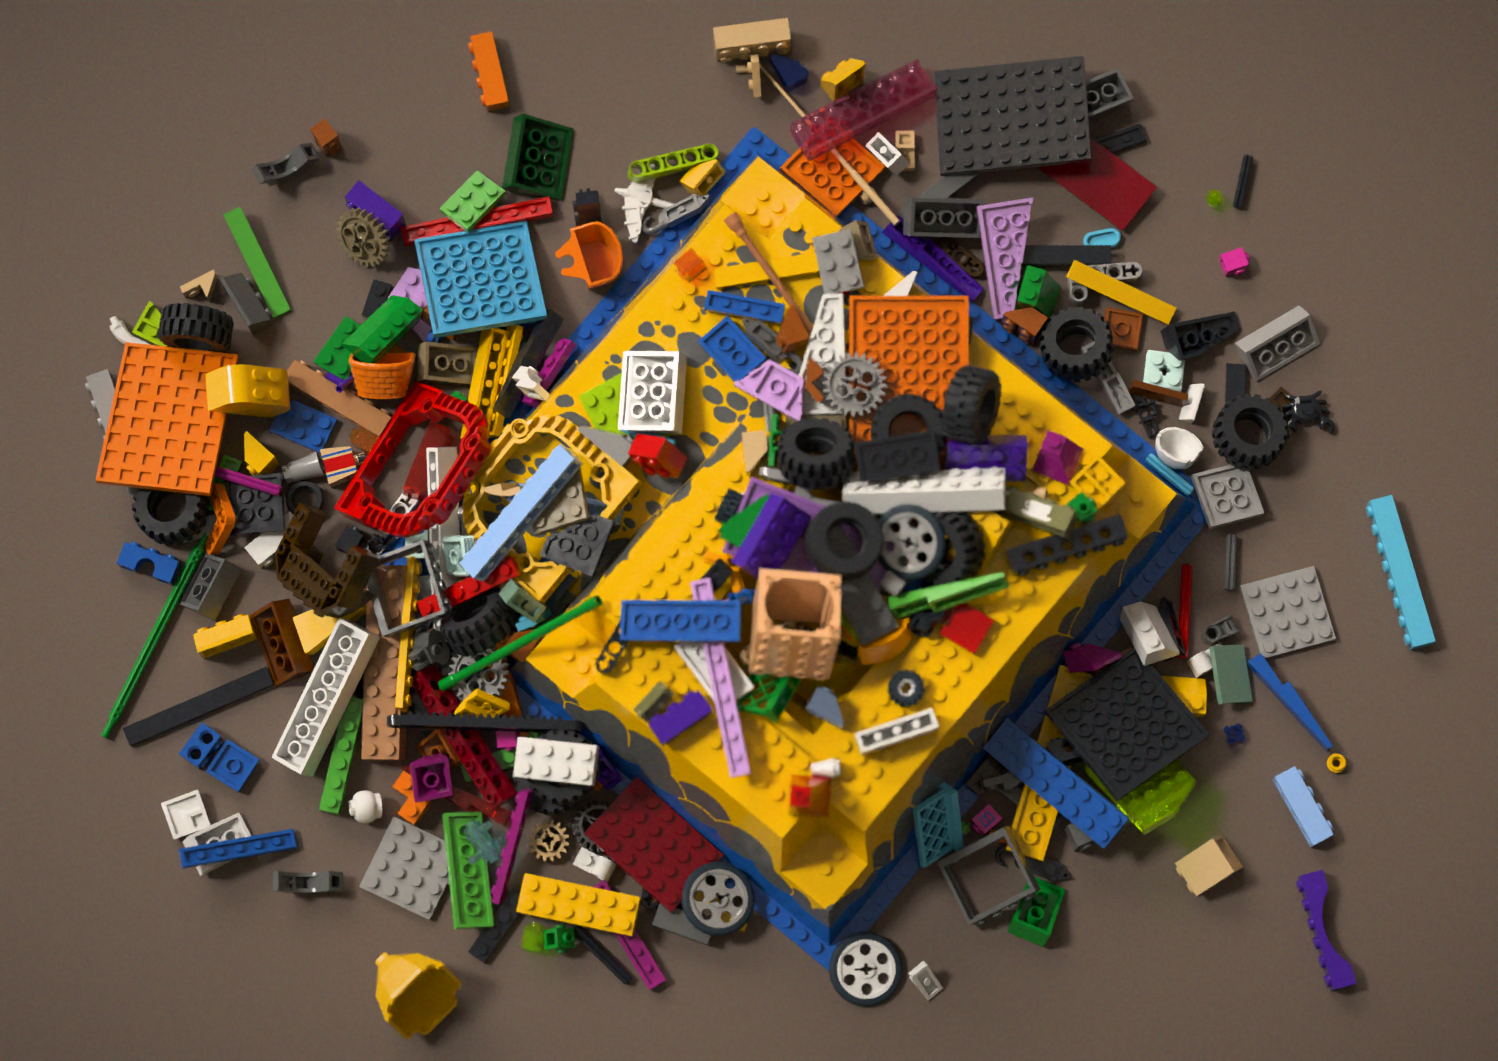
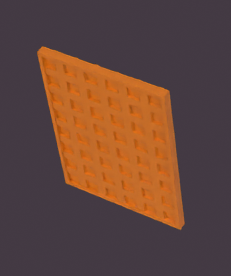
M125 342L96 475V483L211 496L227 413L208 411L206 374L224 366L237 365L238 354Z

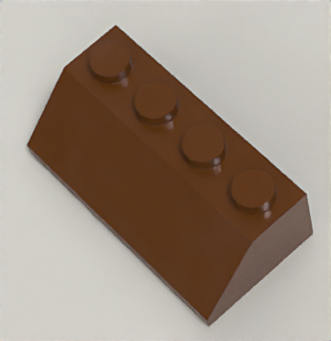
M290 599L272 601L250 615L275 687L302 678L314 671L310 655L304 652L293 620V617L296 615Z

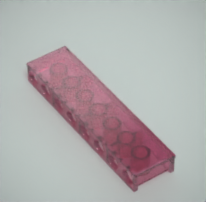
M916 59L792 122L789 132L807 160L811 161L936 97L937 86L933 85L919 64L920 61Z

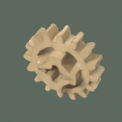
M552 819L550 824H547L546 820H543V825L537 822V829L531 828L530 830L533 835H528L527 837L532 840V842L528 843V847H533L530 851L531 854L537 853L536 859L542 856L544 862L547 861V858L554 862L555 856L561 859L560 853L566 854L567 852L564 846L570 845L565 841L570 838L569 835H564L567 829H560L561 823L559 822L554 825V820ZM550 828L555 829L560 834L555 835L551 833ZM543 830L541 837L536 839L537 834ZM547 832L550 838L554 839L551 841V849H549L546 842L543 843L546 840ZM561 842L559 849L554 852L555 846ZM537 847L545 848L547 853L541 852Z

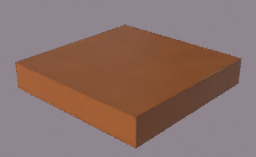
M1106 307L1104 321H1107L1110 325L1113 347L1133 351L1138 350L1144 313Z

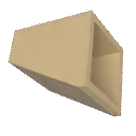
M1222 834L1209 840L1175 863L1177 866L1176 871L1181 877L1185 878L1188 883L1187 888L1196 896L1243 867Z

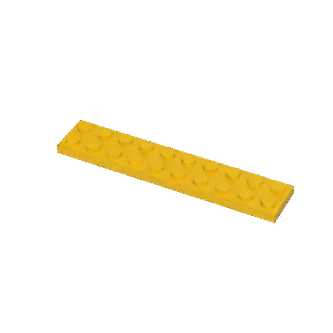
M1060 665L1047 708L1094 675L1084 672L1069 673L1068 667ZM1046 714L1044 715L1037 742L1044 748H1046L1047 743L1051 739L1056 737L1064 738ZM1064 747V750L1067 752L1073 751L1070 747ZM1025 783L1011 830L1023 855L1042 862L1058 810ZM1007 843L1005 850L1012 852Z

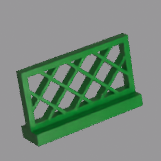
M751 673L748 680L753 686L760 683L761 687L751 692L749 691L736 701L738 712L767 716L772 722H778L802 678L785 675L776 679L774 674L759 676L758 674ZM773 677L774 681L765 685L762 684V681ZM777 686L774 692L767 695L766 690ZM764 692V697L754 701V696ZM751 698L752 703L746 706L742 705L744 701ZM768 701L764 709H760L757 707Z

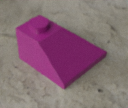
M1048 430L1032 471L1069 486L1083 448L1067 437Z
M1076 642L1070 644V648L1063 651L1069 673L1097 670L1122 657L1121 653L1090 643L1081 644Z
M440 753L422 757L410 764L415 803L453 795L448 757Z

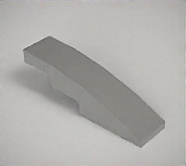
M1095 342L1082 347L1083 354L1088 352ZM1112 361L1109 362L1106 370H1100L1101 374L1096 378L1114 409L1120 414L1136 405L1119 372L1116 371Z

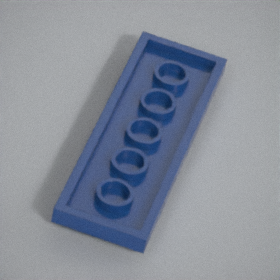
M621 600L620 640L740 642L742 602L725 600Z

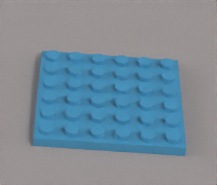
M526 221L474 229L469 233L462 231L414 239L434 338L547 319Z

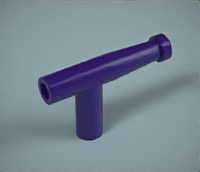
M330 372L325 376V379L337 385L336 391L338 393H341L354 381L352 374L345 380Z

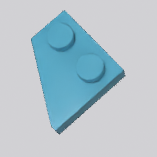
M550 608L545 609L535 622H532L524 615L517 616L518 620L515 624L518 632L537 625L545 620L546 617L552 616Z

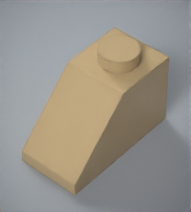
M765 430L742 433L746 476L755 470L768 453L770 436H766Z

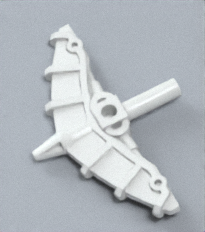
M656 164L650 165L652 170H659ZM656 178L632 182L628 189L615 188L614 191L625 197V206H622L626 216L624 226L628 227L629 241L637 244L641 234L642 218L645 210L650 205L664 209L673 205V203L653 198L652 188Z

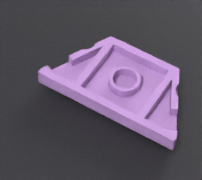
M768 360L760 368L751 371L748 376L735 382V387L798 422L802 419L804 378L779 364Z

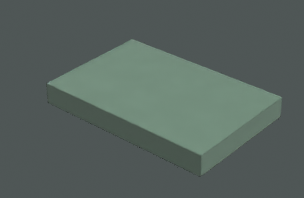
M1244 644L1209 647L1218 705L1252 702Z

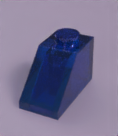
M775 54L770 55L769 62L787 92L807 83L809 72L805 65L801 66L798 60Z

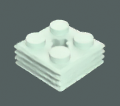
M1148 350L1143 382L1181 392L1185 360L1179 361L1169 352ZM1162 368H1165L1166 371H1168V373H1166L1165 376L1162 375L1161 371H1159L1162 370Z
M452 535L442 538L448 576L470 575L461 566L460 562L463 560L464 555L476 544L473 536Z

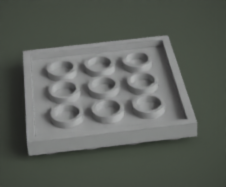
M1314 566L1239 586L1259 654L1261 653L1265 659L1336 640Z
M393 816L359 887L431 920L449 880L445 840Z

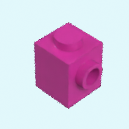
M1241 247L1221 254L1219 262L1225 277L1231 274L1237 276L1245 272L1250 259L1248 253L1244 252Z

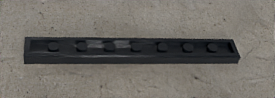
M264 667L123 728L129 745L133 746L269 688L274 684L267 667Z

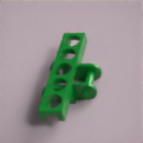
M771 414L768 466L777 467L778 446H775L776 436L780 437L783 431L779 430L780 415Z

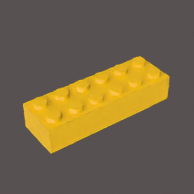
M525 873L516 912L633 937L641 898Z

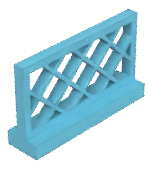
M944 782L939 785L938 793L913 808L920 866L923 868L953 849L958 852L964 848L958 793ZM940 800L939 805L935 807L937 801ZM926 809L923 816L921 817L920 812ZM932 810H935V812H934V814L932 815L931 819H928V817L930 816ZM942 812V817H941V819H940L939 821H937V819H938L940 813ZM929 822L925 830L922 831V828L924 827L925 823ZM934 824H936L937 826L934 829L933 833H930ZM942 827H944V831L942 832L941 836L938 835ZM929 836L930 838H929L927 844L924 845L925 840H926L927 837ZM936 839H939V840L937 841L935 847H932V845L934 844L935 840H936ZM945 841L946 846L940 849ZM929 851H932L930 856L926 858Z

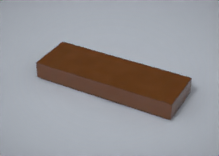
M1133 380L1128 388V392L1131 394L1183 407L1188 400L1187 393Z

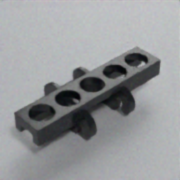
M1129 393L1136 405L1132 409L1137 411L1141 420L1138 422L1139 425H1143L1148 438L1158 435L1153 417H1159L1161 412H1157L1154 405L1156 401L1150 400V403H1147L1142 396H1139V400H1135L1134 394ZM1151 406L1153 410V414L1151 415L1149 414V411L1147 409V407ZM1141 411H1146V412H1147V416H1146V417H1142V416L1140 415V412H1141ZM1150 421L1151 425L1147 426L1146 423ZM1149 428H1153L1155 433L1151 435Z
M373 533L374 537L368 541L364 540L365 549L370 550L378 557L402 540V538L395 537L392 540L394 536L389 534L382 539L379 534ZM377 539L380 544L372 549L370 544ZM381 547L382 551L376 553V550Z

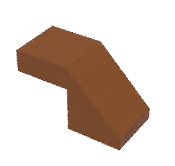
M811 357L808 359L805 388L820 404L826 398L814 383L825 372Z

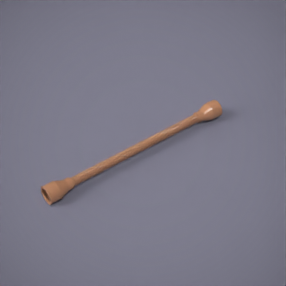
M734 212L726 217L724 220L725 224L739 238H742L743 242H745L744 244L748 246L747 248L755 256L754 258L758 260L757 262L776 289H778L786 303H788L789 307L794 305L805 329H807L806 331L811 336L812 324L804 316L805 314L794 302L795 300L791 298L792 296L774 273L773 269H771L760 251H758L750 237H748L738 213Z

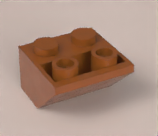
M1033 307L1005 312L1001 325H1003V329L1008 333L1018 335V339L1023 343L1033 345L1043 331V325L1047 322L1048 317Z

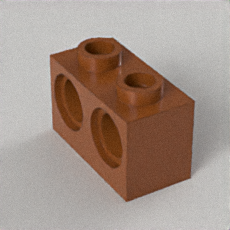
M325 118L310 128L313 140L326 157L329 155L333 156L340 151L342 147L340 139Z

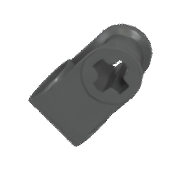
M1232 614L1208 625L1201 633L1202 641L1207 645H1212L1238 634L1240 630L1236 628L1232 620ZM1207 631H1213L1216 635L1215 639L1209 638Z

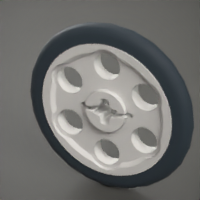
M873 932L854 933L846 937L833 951L829 963V975L834 989L847 1002L857 1006L869 1007L886 1001L895 993L902 979L903 966L898 950L891 941ZM862 944L870 946V953L868 955L860 953V946ZM880 953H885L888 957L885 964H879L877 961V956ZM847 954L852 955L854 958V962L850 966L845 965L843 962V958ZM865 963H867V967L877 968V970L868 971L867 975L861 970L855 971V969L864 967ZM880 973L888 975L887 983H879L878 975ZM847 974H852L855 978L854 983L850 986L844 982V977ZM865 983H869L872 986V991L868 995L863 994L861 991V987Z

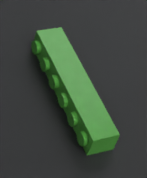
M351 697L340 719L319 810L323 813L341 815L363 721V699Z

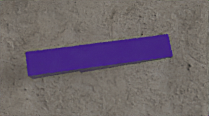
M897 215L896 217L900 222L896 226L890 223L881 233L961 295L969 296V301L972 302L981 293L983 288L929 237L924 240L921 236L904 235V220Z

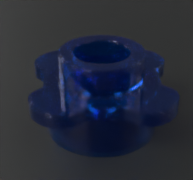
M1236 723L1231 727H1224L1223 732L1226 733V742L1232 745L1234 742H1243L1245 740L1241 724Z

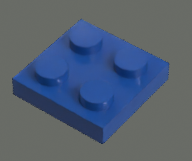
M226 739L206 772L239 793L260 759Z

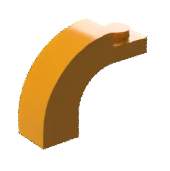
M909 615L895 620L898 625L897 628L862 646L859 641L858 652L862 665L886 661L898 655L909 645L913 637L912 629H909Z

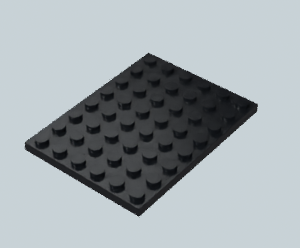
M1084 56L934 71L941 176L1092 162Z

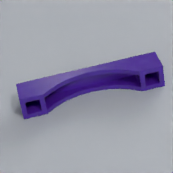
M1319 870L1300 875L1298 881H1296L1298 892H1302L1303 895L1302 907L1309 915L1307 923L1310 931L1313 930L1314 932L1313 944L1315 949H1319L1321 957H1318L1320 967L1324 968L1326 976H1324L1326 987H1330V990L1333 991L1356 984L1351 964L1334 950L1324 931L1322 907L1328 890L1324 872Z

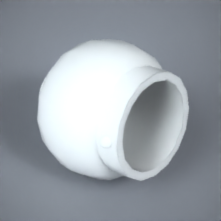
M368 790L357 792L353 796V800L349 801L350 816H354L355 820L359 823H370L375 819L381 818L382 801L380 794Z

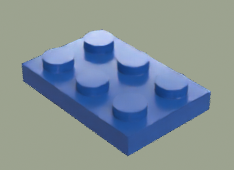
M728 316L698 340V344L734 383L748 376L751 371L757 369L767 360Z
M290 399V410L275 416L269 431L314 452L318 451L321 454L320 449L325 448L338 420Z

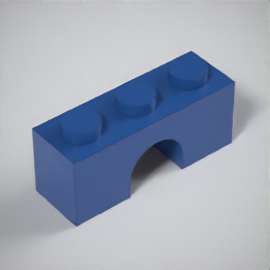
M133 541L130 544L124 543L116 563L119 567L138 573L143 563L152 562L155 564L152 577L157 581L171 586L174 585L181 567L177 557L170 554L166 556L160 555V551L153 548L143 549L141 544Z

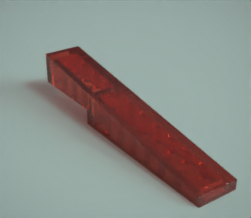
M403 765L402 771L411 775L410 767ZM452 786L453 795L444 797L466 812H469L471 807H474L503 827H505L512 815L511 811L502 807L492 810L486 800Z

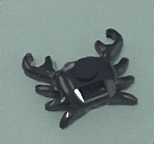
M1321 390L1306 396L1284 394L1285 399L1292 401V403L1282 406V409L1290 408L1285 413V419L1290 416L1288 429L1290 428L1293 432H1297L1296 421L1303 424L1308 421L1314 423L1318 419L1320 429H1323L1324 425L1328 424L1330 425L1329 434L1334 432V422L1322 414L1324 412L1329 415L1330 411L1320 406L1327 404V401L1316 399L1322 394Z

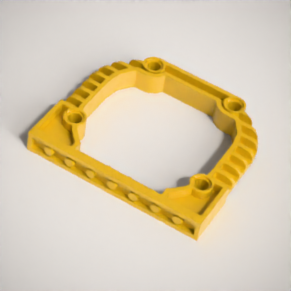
M554 415L539 416L528 421L518 418L511 424L506 425L502 430L503 434L491 443L490 454L463 496L465 497L462 505L463 523L468 535L473 536L475 542L484 535L489 526L485 522L482 505L490 495L484 492V488L490 486L489 482L520 445H531L541 434L555 435L562 439L591 465L590 477L601 484L602 501L607 505L600 515L613 521L643 485V482L625 466L619 465L577 430L579 427L570 420ZM525 425V431L520 434V426ZM601 469H604L605 475L602 478H599V471ZM475 485L476 490L471 494L470 487ZM513 549L502 559L503 561L510 557H515L521 575L514 578V580L542 603L547 601L572 570L570 567L553 561L539 563L536 556L528 553L518 554ZM530 559V566L525 568V560Z

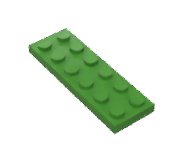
M482 812L444 813L442 818L454 930L492 928L494 923Z

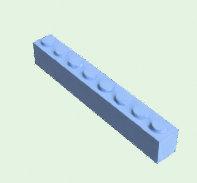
M560 444L554 448L547 460L539 466L537 472L527 480L526 485L502 510L495 522L490 524L484 535L476 541L474 547L464 555L463 560L460 562L461 566L474 579L484 582L581 467L583 462L570 449Z

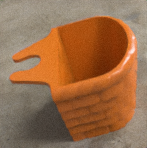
M598 221L570 228V239L555 253V256L562 258L569 255L573 257L574 264L570 268H563L561 274L563 276L584 279L588 290L614 281L620 274L623 266L622 246L615 232L607 225Z
M394 346L374 364L364 363L351 353L349 364L351 365L357 395L370 399L405 397L409 389L416 354L406 352L399 346Z

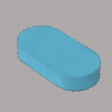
M1114 228L1093 231L1085 235L1083 245H1111V248H1114L1119 244L1121 236L1118 230Z

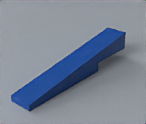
M1261 653L1249 660L1247 666L1325 751L1330 749L1332 744L1291 683L1288 681L1282 685Z

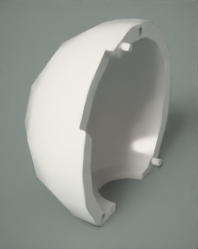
M1169 427L1161 430L1156 436L1155 449L1158 458L1166 466L1173 469H1187L1198 459L1203 451V445L1191 432L1177 427Z

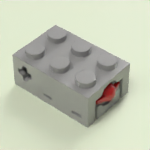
M851 229L812 238L824 294L847 295L856 289L865 288Z

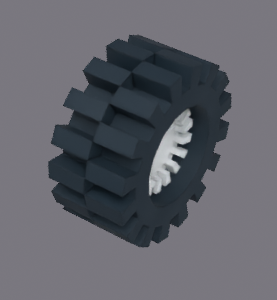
M731 488L728 489L719 505L714 520L721 524L723 521L727 523L730 518L737 514L744 495Z
M900 670L892 675L889 681L888 695H890V699L894 701V704L901 705V707H911V705H916L921 700L924 693V681L913 670ZM904 683H908L912 688L908 694L902 693L900 689Z

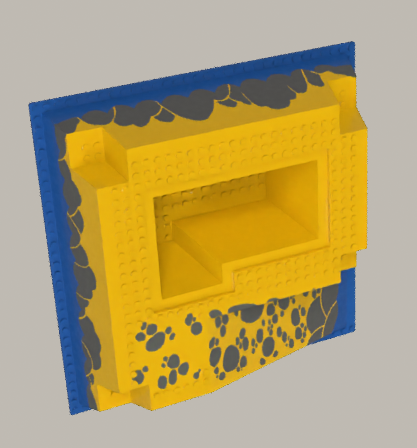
M753 127L721 163L726 173L706 194L711 199L702 208L703 211L671 228L663 229L570 335L568 340H572L577 345L562 366L564 371L547 390L550 394L549 398L546 401L540 400L536 407H532L522 402L524 398L523 393L510 418H504V427L518 418L528 421L539 416L554 415L568 419L578 427L589 426L594 428L579 395L622 373L624 352H680L687 356L682 434H673L668 437L676 441L675 447L687 457L678 478L669 477L667 479L656 474L655 476L648 475L644 472L642 466L633 462L632 458L625 467L643 482V485L624 506L621 525L614 526L595 576L592 577L575 570L581 577L559 606L551 608L548 604L543 603L546 609L550 608L552 616L546 617L539 624L529 628H539L581 605L584 601L595 595L601 597L602 606L541 637L523 662L515 661L510 656L506 657L507 662L510 664L509 670L515 680L525 718L527 715H530L531 719H534L535 715H537L541 719L544 715L547 719L553 716L557 720L561 716L562 720L582 721L583 732L579 734L588 739L592 745L597 743L623 778V780L610 789L617 795H620L638 777L723 854V857L718 862L731 864L748 877L755 894L754 909L829 971L830 959L837 945L854 933L867 932L921 867L913 808L938 793L939 785L945 782L958 793L961 819L979 798L965 783L989 755L983 747L1003 722L1009 718L1027 734L1031 735L1044 719V712L1047 709L1059 666L1067 667L1063 651L1069 649V645L1076 642L1081 644L1090 643L1103 648L1122 625L1120 620L1122 608L1140 602L1146 597L1205 526L1207 521L1190 476L1181 469L1171 468L1194 487L1192 493L1187 496L1145 462L1149 454H1153L1158 458L1154 447L1072 381H1064L1062 376L1060 378L1054 376L1053 371L1049 372L1046 368V364L1043 363L1041 356L1016 336L1005 331L1000 323L975 303L969 301V316L974 317L972 337L969 345V365L996 372L1002 384L999 414L990 435H1026L1027 439L1025 482L1006 481V487H1017L1026 494L1028 492L1033 493L1037 488H1047V498L1055 501L1060 506L1066 505L1067 502L1080 494L1071 484L1068 486L1032 471L1047 431L1065 436L1083 448L1072 479L1098 455L1125 482L1094 515L1096 518L1090 522L1093 523L1121 514L1128 534V538L1124 541L1123 545L1113 547L1112 544L1106 546L1104 551L1094 553L1093 550L1087 552L1085 557L1075 559L1074 556L1068 558L1066 563L1056 565L1055 562L1049 564L1047 569L1038 571L1036 568L1030 570L1028 575L1019 577L1017 574L1013 576L1005 554L1006 550L1055 534L1000 515L1013 523L982 574L978 573L973 578L1003 572L1010 587L965 602L995 620L975 654L969 653L939 635L956 607L954 606L945 623L935 625L929 638L919 637L913 633L909 645L898 655L886 661L862 665L858 653L855 663H833L829 679L802 678L778 722H772L767 716L739 712L751 774L740 777H730L715 702L674 648L681 641H659L656 643L652 641H629L611 673L602 675L597 672L595 667L596 660L621 619V600H694L690 582L700 580L712 566L703 562L705 552L725 555L722 552L725 541L719 539L721 533L718 532L722 524L715 521L714 518L728 489L731 488L741 494L743 491L745 494L751 477L793 494L795 493V488L798 487V485L766 480L764 477L759 476L760 467L779 469L778 453L777 467L768 466L769 448L767 455L750 475L746 476L742 433L765 430L766 436H770V432L766 430L764 404L762 401L735 387V383L698 344V340L726 316L746 334L742 317L704 311L708 290L785 304L783 320L789 309L788 303H786L771 280L716 289L714 268L758 261L754 258L755 256H753L749 248H747L748 246L744 244L745 242H743L742 238H739L736 233L728 228L724 222L725 218L734 212L738 213L748 237L753 241L765 260L815 252L812 241L813 237L839 232V229L855 220L868 222L878 258L873 261L864 259L859 261L865 288L856 289L847 295H843L845 344L849 342V296H884L913 271L917 272V276L909 296H963L881 233L883 229L852 204L838 217L832 214L779 171L780 167L791 155L756 127ZM820 273L780 279L792 296L791 298L795 300L794 302H796L797 306L805 314L804 316L814 327L822 295L824 294ZM763 322L773 332L778 334L781 325ZM749 339L757 347V349L766 357L767 360L765 362L771 360L777 364H781L784 361H786L790 369H796L797 364L791 358L788 357L782 361H778L776 359L774 360L758 345H756L751 339ZM809 341L805 348L794 351L802 360H804ZM845 346V359H847L849 350ZM846 367V377H849V367ZM775 409L776 414L780 415L779 430L784 431L786 429V415ZM848 411V413H847L846 416H845V418H846V429H847V431H849V411ZM525 425L519 428V433L522 434L525 431ZM541 434L531 445H520L489 482L490 486L510 483V481L525 484V479L532 477L537 472L539 466L551 455L552 450L560 444L570 449L583 462L581 472L586 497L602 501L601 484L590 477L591 465L555 435ZM776 436L775 446H778L779 437ZM499 437L489 438L488 443L491 444L495 439H498ZM822 452L807 453V455L820 456L826 454ZM854 455L852 472H859L856 455ZM939 455L940 470H944L945 455ZM601 469L599 471V478H602L605 475L604 469ZM844 482L838 483L833 488L827 487L826 490L815 489V491H810L816 498L843 502ZM475 485L470 487L471 494L476 490ZM490 494L487 501L482 505L484 519L488 526L495 522L502 510L510 504L511 501L507 500V496ZM462 496L459 501V507L463 505L465 496ZM459 521V530L462 535L461 521ZM1076 522L1074 528L1080 527L1079 524ZM531 525L512 549L518 554L528 553L534 555L540 561L542 558L540 553L546 538L570 526L537 536L534 534L533 526ZM1108 531L1100 532V536L1103 539L1110 538ZM1085 536L1081 538V542L1084 545H1090L1091 539ZM402 538V540L383 554L404 547L405 538ZM1065 542L1062 544V548L1065 551L1073 549L1070 543ZM1049 548L1043 550V554L1046 557L1054 555L1053 551ZM948 554L946 559L953 563L954 557ZM1030 554L1024 556V560L1027 563L1035 561L1034 557ZM403 557L401 559L395 560L385 565L407 566V557ZM417 558L422 564V573L419 576L430 575L425 558ZM530 559L525 560V568L530 566ZM729 561V567H736L735 564ZM745 571L741 573L745 589H756L758 580ZM730 577L714 594L715 600L727 599L729 594L734 593ZM880 594L881 597L885 599L884 602L887 605V596H892V594L882 596V594ZM753 602L748 605L741 604L740 642H724L725 649L747 678L751 675L749 673V665H745L740 661L739 654L744 647L750 644L751 608ZM770 619L771 623L774 626H777L778 624L784 621L778 619ZM793 622L794 624L787 629L790 630L796 628L795 626L797 625V622ZM804 622L808 628L814 630L819 628L820 623ZM516 624L515 627L511 629V631L517 630ZM618 643L610 644L609 651L611 653H618L620 645ZM605 653L604 655L607 656L606 661L599 663L601 670H604V668L608 669L609 659L611 658L614 661L615 658ZM900 670H913L924 681L923 696L916 705H911V707H901V705L894 704V701H891L890 695H888L889 681L892 675ZM773 677L762 681V684L765 685L774 681ZM659 681L663 682L675 694L657 713L661 715L668 711L667 707L674 702L679 704L685 700L683 697L693 690L695 693L699 690L712 708V713L665 746L661 745L649 728L651 721L646 723L633 711ZM760 683L754 685L751 691L761 687ZM904 683L900 689L902 693L908 694L912 688L908 683ZM777 686L766 690L767 695L774 692ZM817 687L821 689L826 687L834 692L833 695L836 696L844 723L842 730L806 711ZM762 692L754 696V701L764 697L765 694ZM751 698L744 701L742 705L746 706L752 703ZM768 701L757 707L760 709H764ZM933 709L938 724L937 731L861 756L855 739V733L924 710ZM832 758L840 760L841 776L831 778L829 818L788 815L791 774L812 776L811 763H818ZM940 800L937 801L935 807L939 805ZM926 809L920 812L921 817L923 816ZM932 810V812H931L930 816L928 817V819H931V817H932V815L934 814L935 810ZM942 812L940 813V815H939L937 821H939V820L941 819V817H942ZM929 822L925 823L924 827L922 828V831L925 830ZM934 824L930 833H933L934 829L937 826L936 824ZM942 827L938 835L941 836L942 832L944 831V827ZM928 836L927 839L925 840L924 845L927 844V842H928V840H929V838H930L929 836ZM936 839V840H935V842H934V844L932 845V847H935V845H936V843H937V841H938L939 839ZM929 851L926 858L930 856L932 851ZM727 878L725 885L729 889H733L735 882L733 879Z

